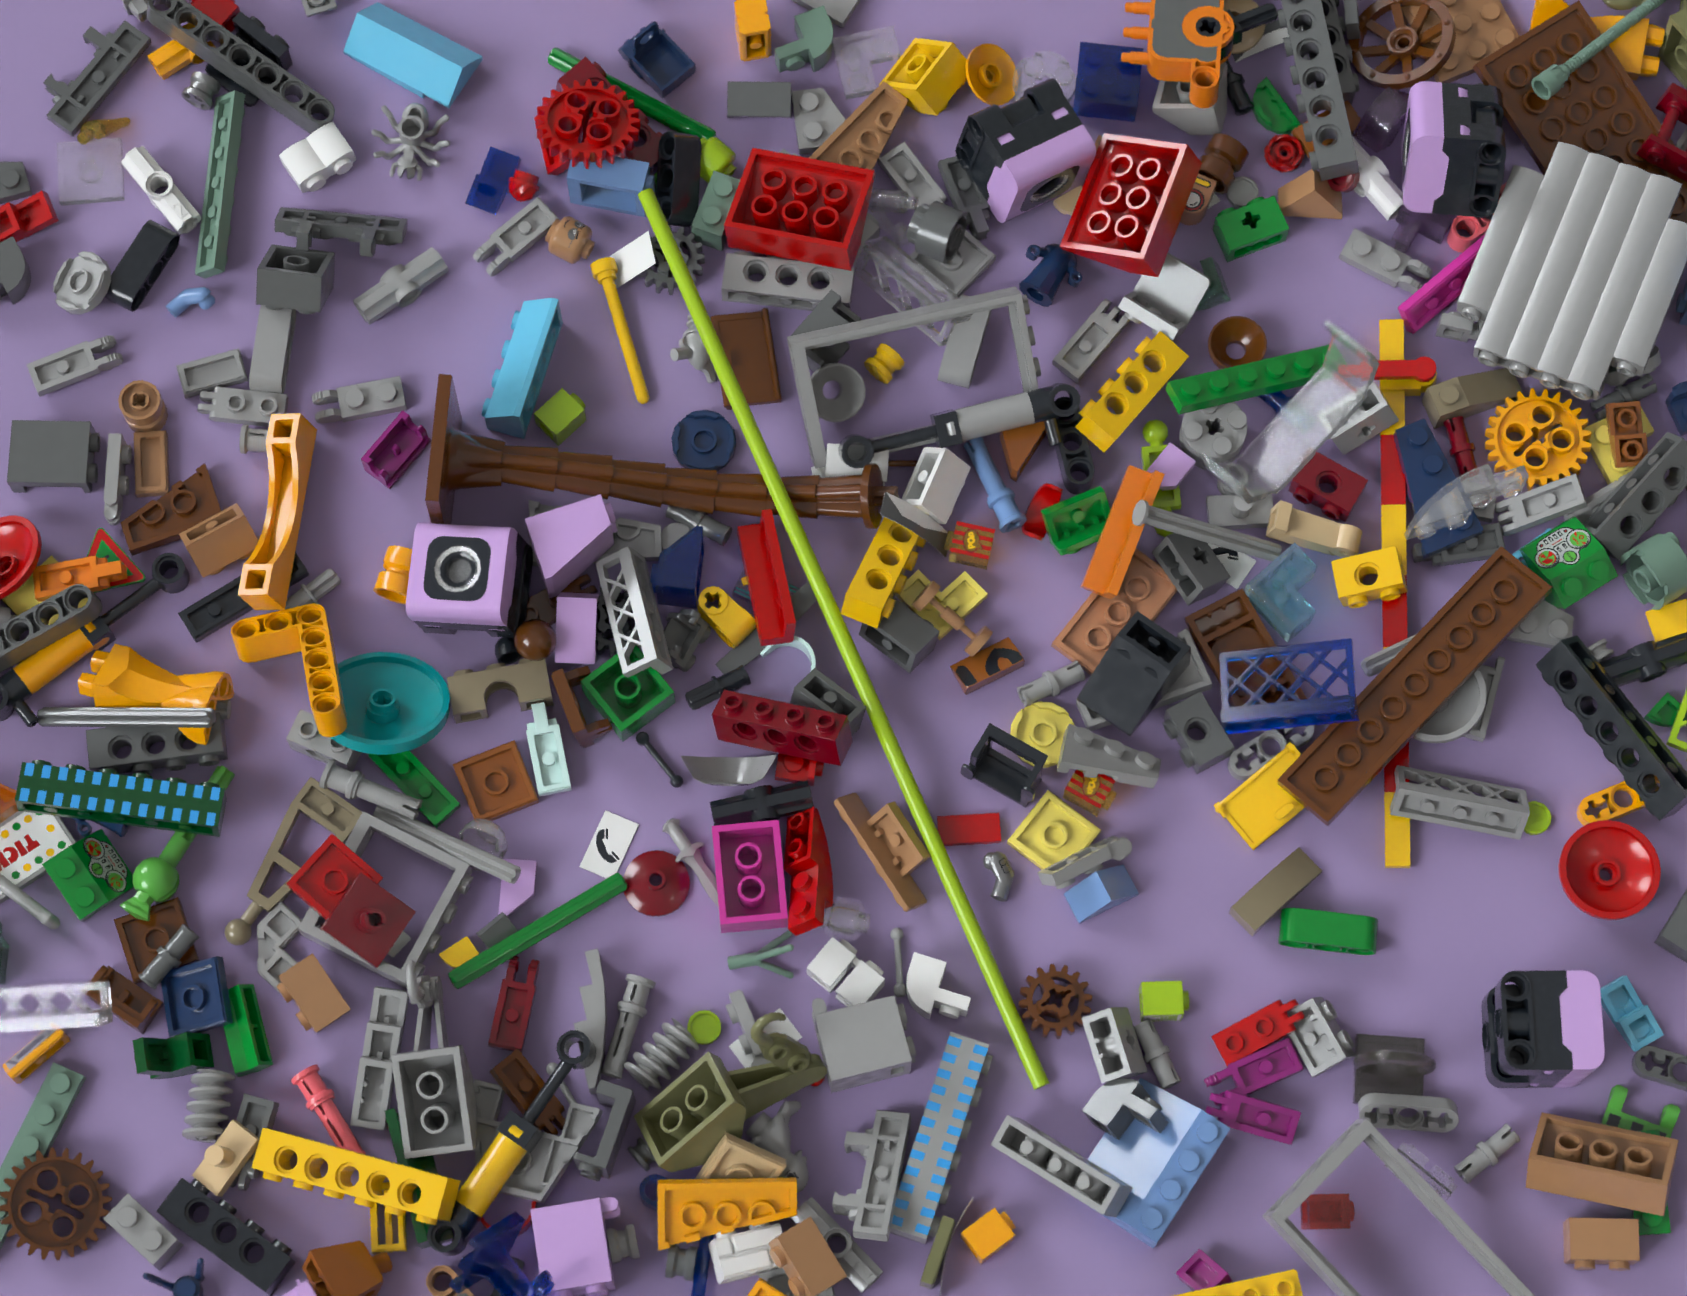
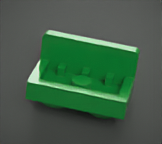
M1101 486L1041 510L1050 543L1060 555L1074 554L1080 551L1082 547L1099 541L1110 513L1106 493Z

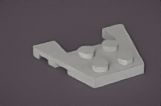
M474 1079L473 1084L477 1106V1138L475 1148V1162L477 1165L499 1133L496 1129L501 1122L497 1120L505 1091L500 1085ZM571 1102L561 1136L544 1133L531 1153L527 1151L499 1193L545 1203L572 1162L575 1152L580 1150L601 1118L603 1111L599 1108Z

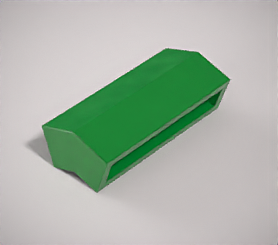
M238 984L228 989L233 1023L223 1027L234 1072L237 1077H241L273 1065L254 984Z

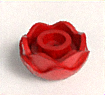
M1288 134L1272 137L1264 149L1267 164L1272 169L1283 173L1297 169L1305 155V151L1302 149L1298 139ZM1284 152L1287 156H1282L1281 153Z

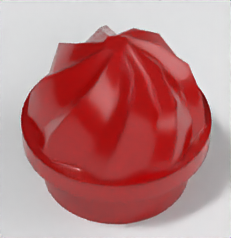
M515 170L513 177H509V192L517 201L531 200L540 189L537 186L539 177L530 173Z

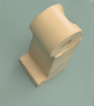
M1282 500L1271 509L1265 537L1332 556L1336 555L1346 558L1358 555L1362 537V530L1358 527L1340 524L1292 508L1293 504Z

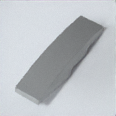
M598 948L585 951L592 984L579 987L587 1020L574 1023L575 1030L583 1032L596 1047V1057L589 1067L584 1068L591 1095L596 1094L600 1082L601 1069L603 1068L607 1033L606 988ZM578 1042L580 1054H582L584 1051V1044L582 1042Z
M381 986L374 987L370 1021L367 1022L363 1055L360 1057L350 1123L352 1126L385 1130L387 1122L385 1110H388L390 1107L394 1087L391 1055L400 1053L409 1000L407 990Z

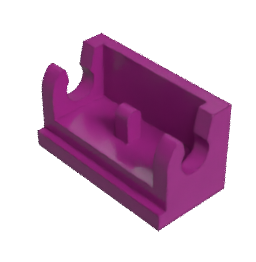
M402 410L361 458L364 470L391 489L431 442L427 431L422 425L416 426L412 422L410 415Z

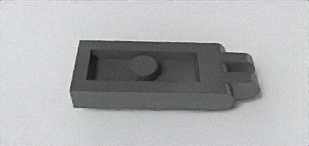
M244 1094L236 1121L260 1138L262 1128L273 1129L280 1103ZM256 1150L230 1187L234 1188L237 1184L239 1190L246 1191L249 1188L251 1178H258L260 1170L252 1168Z

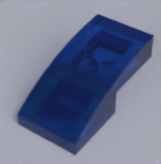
M490 146L481 172L476 174L465 204L496 215L509 191V177H513L522 159Z

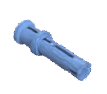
M983 437L969 440L971 445L969 442H966L964 449L967 451L988 494L987 505L990 509L994 510L1000 522L998 525L1000 532L1006 533L1021 527L1027 521L1024 513H1020L1014 501V491L1006 488L984 443Z

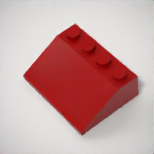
M1104 133L1060 247L1063 250L1129 273L1159 277L1202 162L1188 144Z
M752 147L724 223L728 247L851 271L861 244L875 170Z

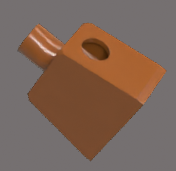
M361 1241L310 1250L302 1267L317 1296H377L384 1282L382 1275L391 1272L393 1268L391 1258L386 1252L371 1256L367 1247Z

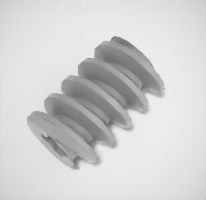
M672 1018L675 1026L669 1023L662 1024L665 1036L657 1032L652 1035L656 1046L648 1042L643 1044L646 1055L639 1052L633 1054L637 1065L630 1062H625L624 1068L648 1091L649 1086L659 1090L662 1088L658 1080L659 1076L668 1080L671 1078L667 1070L668 1066L677 1070L681 1068L676 1059L678 1056L686 1060L690 1059L686 1050L688 1046L695 1050L700 1048L689 1031L674 1018Z
M197 1069L196 1071L200 1073L192 1075L190 1080L199 1087L191 1088L188 1092L189 1096L196 1099V1101L188 1102L186 1105L187 1110L194 1114L187 1115L184 1118V1122L192 1128L184 1129L182 1136L193 1141L216 1143V1136L221 1135L225 1130L218 1126V1122L229 1120V1116L221 1113L220 1109L231 1107V1103L222 1099V1095L233 1093V1089L225 1086L224 1082L235 1080V1076L219 1070Z

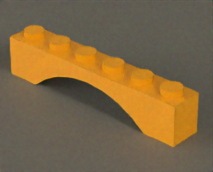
M301 413L271 414L266 439L269 470L266 517L258 543L251 556L243 564L238 596L254 610H285L317 433V429Z

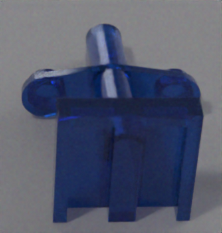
M515 1211L470 1239L469 1244L475 1249L461 1258L458 1268L464 1273L451 1280L449 1286L457 1294H460L480 1280L486 1279L502 1296H547L555 1283L551 1280L552 1275L548 1270L541 1272L531 1283L509 1254L525 1222V1219Z

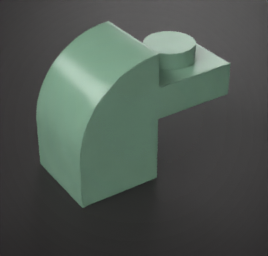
M824 5L794 16V30L799 40L775 48V63L780 73L786 70H798L807 62L810 63L813 72H816L829 61L833 51V27Z

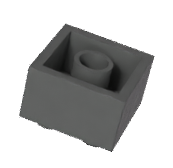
M271 244L257 268L256 304L265 305L271 310L288 308L298 310L302 314L320 313L334 288L335 253L312 249L303 251L296 250V247Z

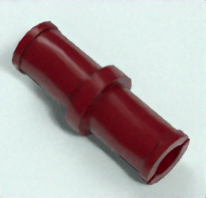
M1453 417V422L1447 419L1443 423L1451 445L1449 453L1450 457L1455 459L1460 482L1469 484L1473 483L1472 479L1474 481L1480 480L1481 475L1479 474L1473 454L1476 449L1474 443H1470L1464 417Z

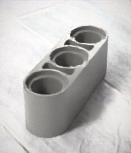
M961 294V297H960V298H965V297H970V296ZM991 310L954 318L940 365L938 381L969 389Z
M265 305L260 306L249 375L250 390L284 393L296 324L295 309L271 310Z

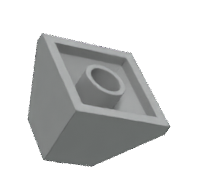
M1226 62L1220 64L1217 102L1209 108H1198L1191 103L1189 98L1190 82L1159 81L1152 107L1153 113L1189 135H1214L1222 132L1227 113Z

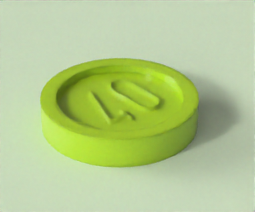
M1528 802L1530 815L1524 832L1530 835L1542 834L1550 826L1551 813L1540 802Z
M701 1010L690 1017L687 1030L698 1044L708 1045L715 1042L720 1036L721 1022L713 1012Z

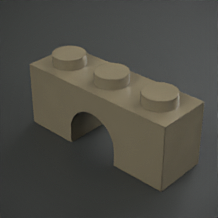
M524 658L519 661V664L506 666L505 663H495L487 666L486 670L473 672L471 669H463L454 672V676L447 677L452 712L456 724L489 718L487 701L491 694L501 689L510 690L517 695L521 712L532 710L531 704L541 702L545 703V707L554 706L545 659L530 661Z

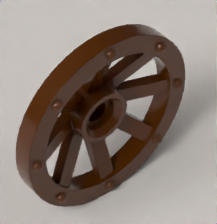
M1377 0L1359 16L1360 39L1349 40V45L1352 50V63L1365 81L1383 89H1406L1418 82L1430 79L1446 64L1455 45L1456 28L1449 10L1440 0ZM1420 6L1411 27L1406 26L1402 7ZM1392 10L1396 26L1392 32L1375 22L1380 16ZM1430 11H1432L1439 17L1441 22L1420 34ZM1368 30L1387 42V45L1362 47ZM1442 35L1437 50L1421 47ZM1389 56L1375 69L1369 67L1363 59L1366 57ZM1417 57L1428 60L1413 70V60ZM1402 62V74H1386L1396 64Z

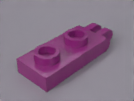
M1226 1090L1224 1096L1215 1093L1210 1094L1209 1100L1221 1103V1107L1218 1109L1207 1106L1205 1112L1216 1116L1217 1120L1226 1126L1292 1145L1301 1116L1300 1111L1230 1090Z

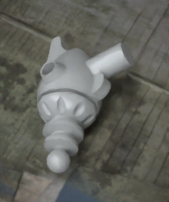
M688 315L687 320L689 321L686 322L688 329L679 340L680 347L671 349L670 357L673 361L687 359L696 370L702 371L705 374L708 383H712L716 380L714 366L691 315Z

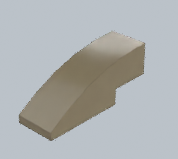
M1298 847L1244 894L1230 908L1229 914L1253 937L1268 921L1280 913L1281 909L1285 908L1322 873V870Z

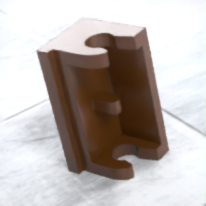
M103 965L82 990L90 1000L142 1035L164 1006L161 1000L110 966L106 967Z

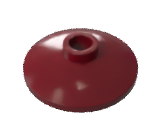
M659 850L648 851L637 856L628 865L623 877L627 884L624 894L629 904L636 911L647 916L659 917L671 914L684 903L690 889V878L683 862L677 863L675 861V855ZM652 876H660L662 883L658 886L651 885L649 881Z

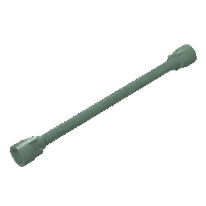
M1646 0L1563 65L1557 66L1553 64L1548 69L1542 71L1532 79L1531 84L1534 92L1544 100L1551 98L1564 87L1565 81L1568 80L1572 72L1666 0Z

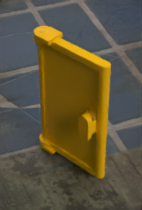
M1291 742L1286 744L1281 752L1222 801H1218L1213 805L1215 811L1229 821L1252 850H1255L1305 808L1277 783L1278 778L1301 755L1296 745Z

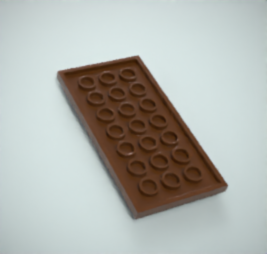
M1580 1L1570 5L1472 67L1484 86L1492 85L1501 90L1504 116L1544 176L1558 142L1572 144L1590 153L1607 156L1619 163L1636 166L1651 174L1668 177L1682 184L1670 219L1687 223V182L1636 155L1638 149L1650 134L1658 135L1661 123L1609 45L1572 72L1568 80L1565 81L1564 87L1548 100L1540 98L1532 88V79L1553 64L1557 66L1563 65L1567 60L1602 35ZM1670 138V140H1669L1668 143H1670V144H1672V145L1675 146V144L1673 143V141H1672L1671 138Z

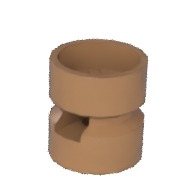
M144 380L132 381L125 385L120 392L118 403L130 429L134 432L160 431L166 424L168 413L156 386Z

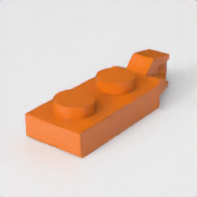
M96 555L36 566L33 572L35 599L38 602H43L75 584H83L92 592L109 588L110 582L127 579V568L121 560L108 562L106 558H98Z

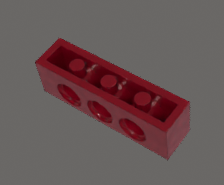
M585 57L557 80L556 90L561 93V84L563 83L569 88H573L574 80H577L581 86H585L587 79L591 80L592 86H597L600 81L604 82L605 89L612 85L606 79L607 75L603 68L597 62L591 63ZM615 85L616 94L623 92L619 86ZM592 105L591 110L589 112V119L593 117V108L595 105ZM638 109L640 119L639 137L644 139L645 144L640 147L633 146L632 151L625 150V158L648 162L651 175L658 167L659 141L663 134L659 131L655 133L648 125L649 120L646 115Z
M724 690L712 713L717 738L720 741L832 765H842L853 742L847 715Z

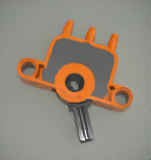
M1151 0V2L1125 3V12L1150 15L1149 27H1124L1123 37L1148 40L1147 52L1131 51L1130 53H1121V62L1147 65V71L1157 80L1190 82L1189 98L1191 103L1198 108H1209L1218 99L1220 64L1224 63L1231 56L1233 45L1242 42L1243 32L1276 20L1278 14L1274 4L1270 3L1234 16L1230 9L1224 11V0Z

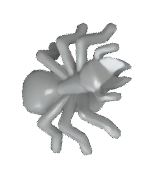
M409 104L403 111L402 120L399 125L386 105H383L381 110L387 116L392 128L400 136L390 138L383 132L375 129L372 130V135L381 138L386 144L403 145L389 153L377 151L373 155L375 158L383 157L386 160H390L403 151L404 155L392 164L390 176H394L395 169L398 167L397 174L399 178H402L404 171L407 170V178L412 179L415 176L416 169L418 171L417 180L421 181L422 168L418 165L414 155L418 154L428 166H440L439 161L433 158L430 159L419 147L440 151L442 147L450 146L449 141H439L437 144L425 142L426 138L438 134L441 126L449 120V116L444 115L436 122L433 129L426 131L429 125V117L426 108L422 104Z

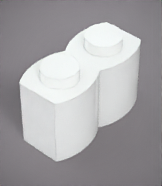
M333 122L318 128L306 139L291 145L279 155L283 166L302 193L319 190L325 185L326 180L330 176L346 173L352 168L353 162L356 161L354 151Z

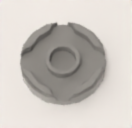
M86 251L77 253L78 257L75 259L69 258L64 262L57 272L53 284L57 305L71 314L82 315L92 311L107 294L111 282V270L107 261L93 252Z

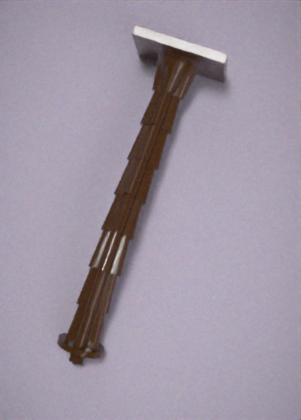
M439 374L425 496L431 523H452L455 490L502 486V483L554 492V489L592 497L601 494L602 499H608L609 496L655 507H661L663 504L713 514V511L761 517L762 510L772 509L773 515L780 516L761 474L717 473V470L665 467V463L614 460L612 455L558 452V448L512 446L506 445L505 441L462 432V416L453 377L447 374ZM876 463L865 465L862 475L821 478L820 475L781 477L795 511L800 518L818 519V516L862 518L866 528L877 529L882 520L880 512L884 493L887 492L899 498L897 486H883L881 470Z

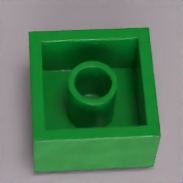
M635 645L629 657L631 664L644 658L642 651L637 645ZM618 653L580 681L585 696L604 719L608 718L612 729L622 742L676 703L674 691L659 672L652 667L629 678L623 675Z

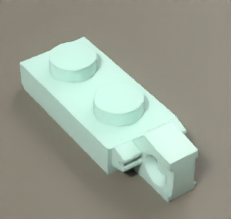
M544 702L531 704L534 722L527 724L528 730H526L538 795L541 797L570 791L572 788L559 724H557L556 718L548 719Z

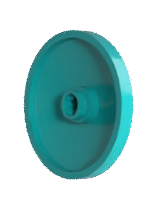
M372 652L353 656L337 664L347 718V728L340 735L330 737L337 743L349 749L368 754H396L413 750L426 744L439 734L445 726L450 711L449 689L440 673L426 662L400 653Z

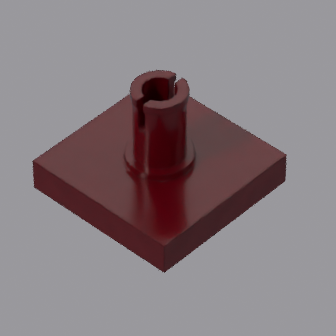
M358 873L320 930L374 968H378L416 911L364 874Z

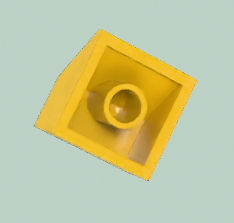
M915 38L880 84L883 81L907 98V106L916 112L938 116L940 112L946 109L948 101L955 92L965 84L967 80V59L953 42Z

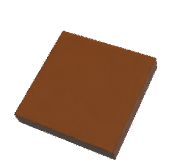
M515 740L452 764L477 827L539 803Z

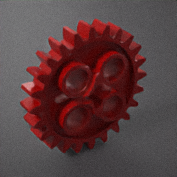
M587 79L585 86H581L577 80H574L573 88H569L563 83L561 84V93L552 89L551 98L543 97L542 106L537 107V116L535 117L537 139H541L542 148H549V156L552 157L560 154V163L571 159L572 167H576L580 161L584 162L585 169L590 167L591 162H595L599 168H602V160H607L613 165L615 155L624 159L625 150L632 151L634 142H638L640 131L639 110L634 109L633 99L626 100L625 91L616 94L615 85L605 89L604 82L600 81L597 86H592L590 79ZM592 105H595L593 108V117L589 119V112L591 110ZM583 130H586L585 140L583 143H580L583 139Z

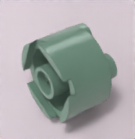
M1672 532L1655 534L1621 556L1620 566L1625 564L1627 572L1623 574L1624 581L1631 593L1643 605L1650 602L1655 605L1652 608L1653 610H1659L1687 592V556L1681 549L1678 538Z

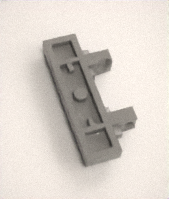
M876 1110L873 1129H866L865 1133L846 1132L844 1142L846 1153L851 1151L859 1152L861 1156H864L866 1166L861 1189H857L856 1194L849 1193L846 1196L838 1195L837 1192H834L832 1206L834 1214L848 1216L849 1220L854 1221V1238L887 1242L889 1240L911 1125L910 1113Z

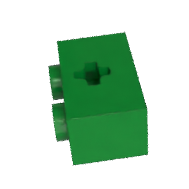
M1271 196L1266 199L1264 197L1254 198L1246 206L1236 210L1234 207L1221 211L1215 217L1212 230L1226 261L1230 262L1286 241L1289 226L1275 196Z

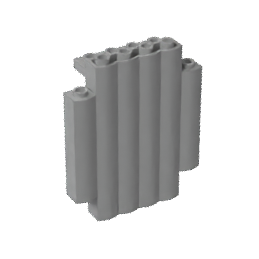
M1558 142L1545 176L1530 168L1514 165L1457 303V311L1461 312V315L1466 319L1485 321L1475 344L1473 356L1478 358V361L1490 367L1502 366L1509 369V372L1517 377L1538 379L1542 385L1548 388L1566 389L1571 391L1574 397L1582 400L1594 399L1597 401V399H1600L1610 366L1615 367L1619 373L1625 376L1633 377L1637 375L1642 377L1687 265V223L1670 219L1682 184L1668 177L1651 174L1636 166L1619 163L1607 156L1590 153L1580 147L1563 142Z

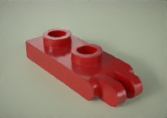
M1277 1000L1211 1036L1226 1065L1228 1066L1235 1061L1256 1053L1296 1031L1297 1029L1294 1024L1304 1019L1305 1015L1300 1011L1289 1016L1288 1012L1299 1006L1297 1000H1291L1284 1005L1281 1000Z

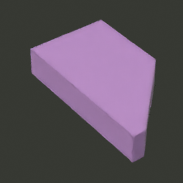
M1170 442L1148 468L1147 472L1152 473L1157 470L1164 473L1165 475L1159 489H1162V491L1172 490L1178 487L1195 466L1196 461Z
M503 859L520 867L521 874L515 884L501 879L498 915L503 912L509 918L523 904L525 905L535 896L537 861Z

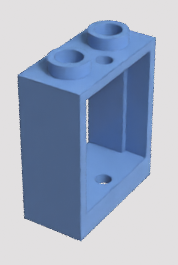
M615 156L613 165L607 160H602V168H599L595 162H591L590 167L585 169L584 162L579 161L576 167H572V160L570 161L567 185L570 203L645 217L646 213L639 200L638 193L652 188L656 196V188H653L655 175H650L648 162L627 158L622 159Z

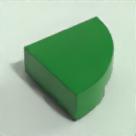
M1667 692L1644 719L1657 726L1672 727L1681 703ZM1687 713L1685 714L1683 721L1687 720Z

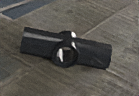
M1687 632L1657 643L1653 640L1641 643L1629 649L1625 654L1614 656L1599 663L1618 687L1638 680L1640 683L1654 680L1667 673V670L1687 664Z
M808 780L775 788L771 785L757 786L746 790L743 795L710 802L714 826L780 820V817L800 813L814 806Z

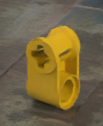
M710 586L703 589L700 593L697 610L701 614L700 617L709 623V626L715 630L717 635L729 647L735 649L757 628L755 619L749 612L739 606L720 587ZM707 600L710 602L718 600V609L714 606L708 609L706 607Z

